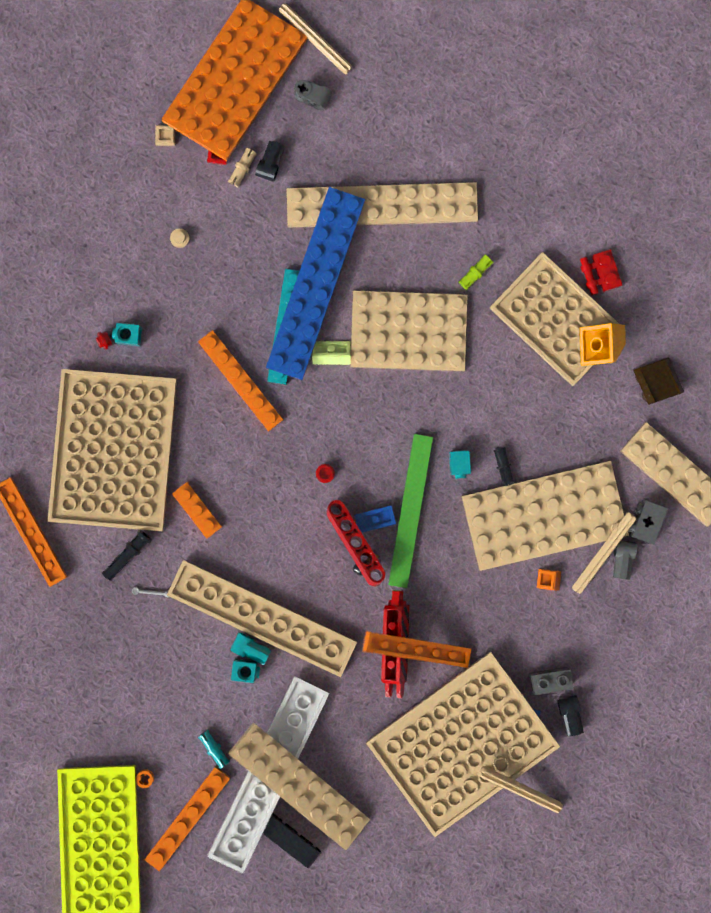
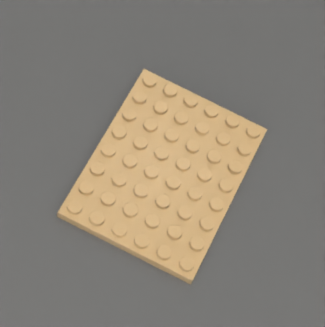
M69 369L61 370L48 522L164 531L177 379Z
M491 651L366 741L368 747L434 837L503 789V787L480 777L479 771L482 766H486L515 780L560 747Z

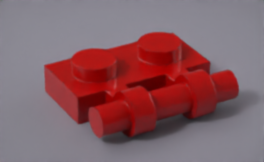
M611 249L592 255L594 263L589 264L587 257L580 259L582 265L580 268L582 273L585 274L587 289H590L591 296L599 293L597 289L599 285H601L603 292L622 286ZM593 269H596L599 278L597 280H594L591 271Z

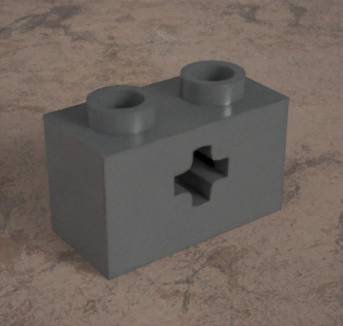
M642 500L635 509L637 519L628 530L630 532L629 536L654 545L668 509L647 500ZM647 518H648V521H650V524H649V525H645V523L643 522V519H647Z
M568 667L529 673L532 692L535 695L574 689L571 670Z

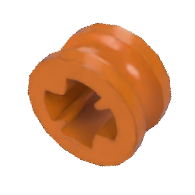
M148 769L141 770L136 776V783L141 788L150 787L154 781V774ZM142 774L150 777L148 779L149 783H146V781L144 783L141 782Z

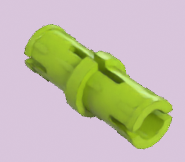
M484 255L474 267L471 266L469 268L470 271L458 283L465 290H468L478 278L481 279L482 274L494 262L487 255Z

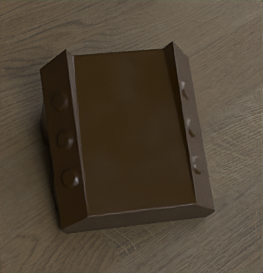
M669 357L633 370L636 381L641 387L643 400L648 405L684 393Z

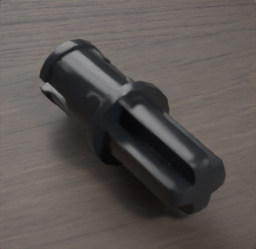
M506 448L493 450L498 465L496 469H499L503 486L514 484L510 469L512 465L509 464Z

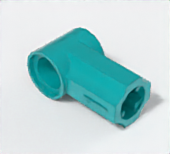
M238 632L230 648L235 654L248 657L262 665L265 664L271 652L269 648L255 642L249 636L246 637L241 632Z

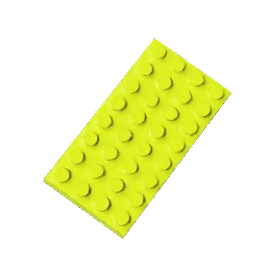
M136 765L57 769L62 913H141Z

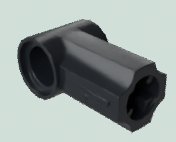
M269 141L263 159L257 165L255 176L272 182L275 181L279 170L278 165L285 149L283 145L275 141Z
M577 695L557 699L567 736H577L584 733Z

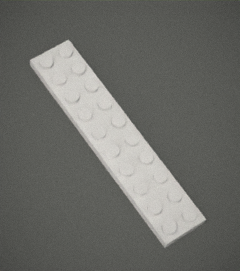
M294 676L267 734L298 759L329 693ZM248 771L208 853L209 858L241 873H244L280 798L278 794L250 771Z

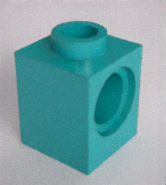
M116 323V328H113L112 339H115V343L132 346L141 345L142 327L140 325ZM125 330L131 331V336L128 339H123L122 337Z
M449 452L450 475H455V479L467 478L466 474H471L470 452Z
M234 659L231 681L254 683L255 678L259 679L260 667H257L256 661ZM244 666L249 667L251 675H243L241 668Z

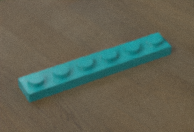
M285 269L274 342L299 271ZM269 369L267 382L287 385L288 375Z

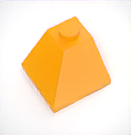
M610 323L580 327L581 366L615 363L626 345L625 325Z

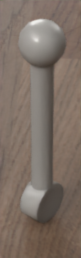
M134 587L132 589V593L134 595L144 593L154 595H165V597L169 598V596H167L169 590L163 592L153 590H142L138 587Z

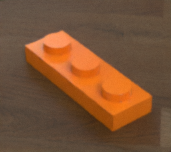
M188 482L172 493L206 539L222 528L221 524Z

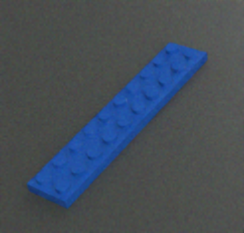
M332 187L328 188L267 362V369L303 381L363 209L364 198Z

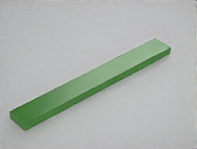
M418 434L413 436L388 583L390 586L408 587L433 437Z

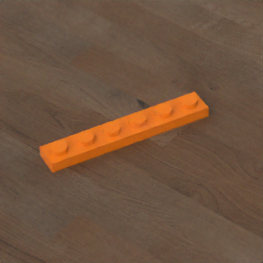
M213 330L198 341L268 432L283 421L282 417Z
M10 477L1 482L0 499L49 587L68 578L13 478Z
M366 631L363 651L466 668H468L471 648L369 631Z
M215 766L144 860L160 872L231 777Z

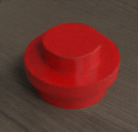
M98 332L96 341L99 347H103L105 350L109 349L108 347L112 345V342L107 332Z
M322 464L316 470V478L322 483L331 482L335 476L333 467L328 464Z

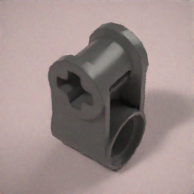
M303 79L297 81L294 88L295 98L299 102L325 111L332 94L330 89ZM303 88L306 89V91L300 93V91H302Z

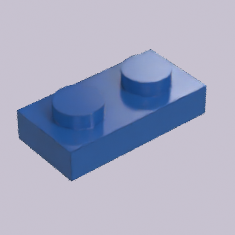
M391 505L354 515L361 533L396 524Z

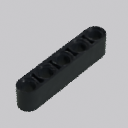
M272 812L262 834L303 866L310 868L321 854V850L317 846L313 847V843L304 836H299L294 828L287 823L284 824L283 820Z

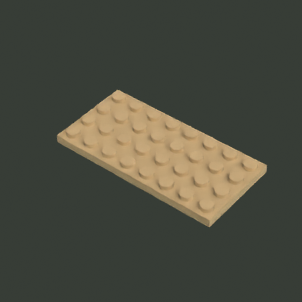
M611 461L461 496L479 571L607 541L624 518Z

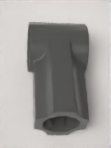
M620 541L614 549V578L630 580L632 563L637 552V543Z

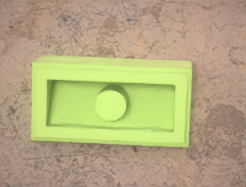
M316 341L312 352V364H351V342Z

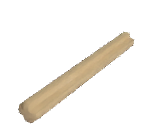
M284 3L279 8V12L295 28L303 32L308 37L307 39L344 74H347L352 69L351 64L287 3Z
M627 513L572 586L575 592L581 594L636 521L637 518L634 515Z
M482 766L479 771L480 777L549 810L559 813L563 808L560 801L486 766Z

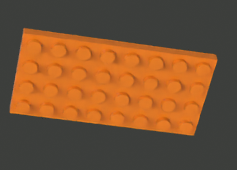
M241 0L162 117V122L227 161L308 37L297 28L253 1Z

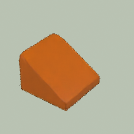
M538 570L537 588L554 591L560 590L561 571Z

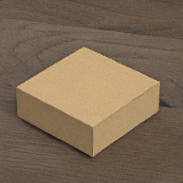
M156 125V146H175V129L169 125Z

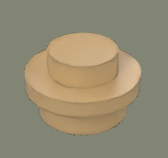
M176 229L171 233L170 241L173 246L183 248L189 243V234L184 229Z

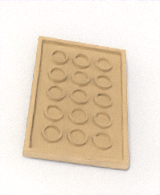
M543 252L490 307L502 321L572 386L593 366H581L580 327L610 323L619 324Z
M353 291L350 367L465 371L467 295Z

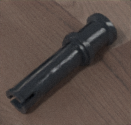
M138 530V534L131 542L128 541L126 543V548L102 572L106 579L112 581L135 555L137 556L141 553L140 550L147 543H151L152 539L144 531Z

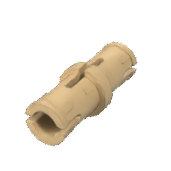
M249 148L245 149L242 158L235 164L236 168L228 180L230 184L233 185L234 183L236 187L240 186L243 177L250 171L249 167L257 155L253 150L251 152Z

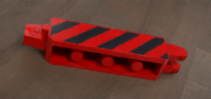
M393 590L392 600H389L388 605L384 607L383 634L409 638L410 605H407L406 601H404L403 590ZM382 655L381 680L382 683H385L386 697L392 696L393 684H396L397 698H403L404 683L407 682L408 658Z

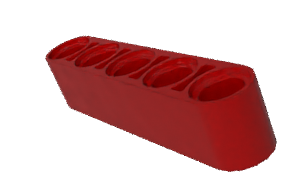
M339 500L330 502L326 512L328 519L367 583L371 586H379L385 578V571L344 503ZM337 507L340 509L341 513L334 514L332 513L331 508ZM347 523L351 529L345 531L341 528V524ZM351 540H358L360 542V546H352ZM368 556L370 563H363L361 557ZM377 572L380 575V580L372 579L371 573Z

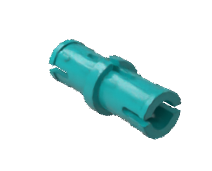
M206 730L204 735L202 733L198 736L208 750V755L213 757L220 769L224 767V764L227 765L230 762L220 749L221 745L216 743L209 730Z

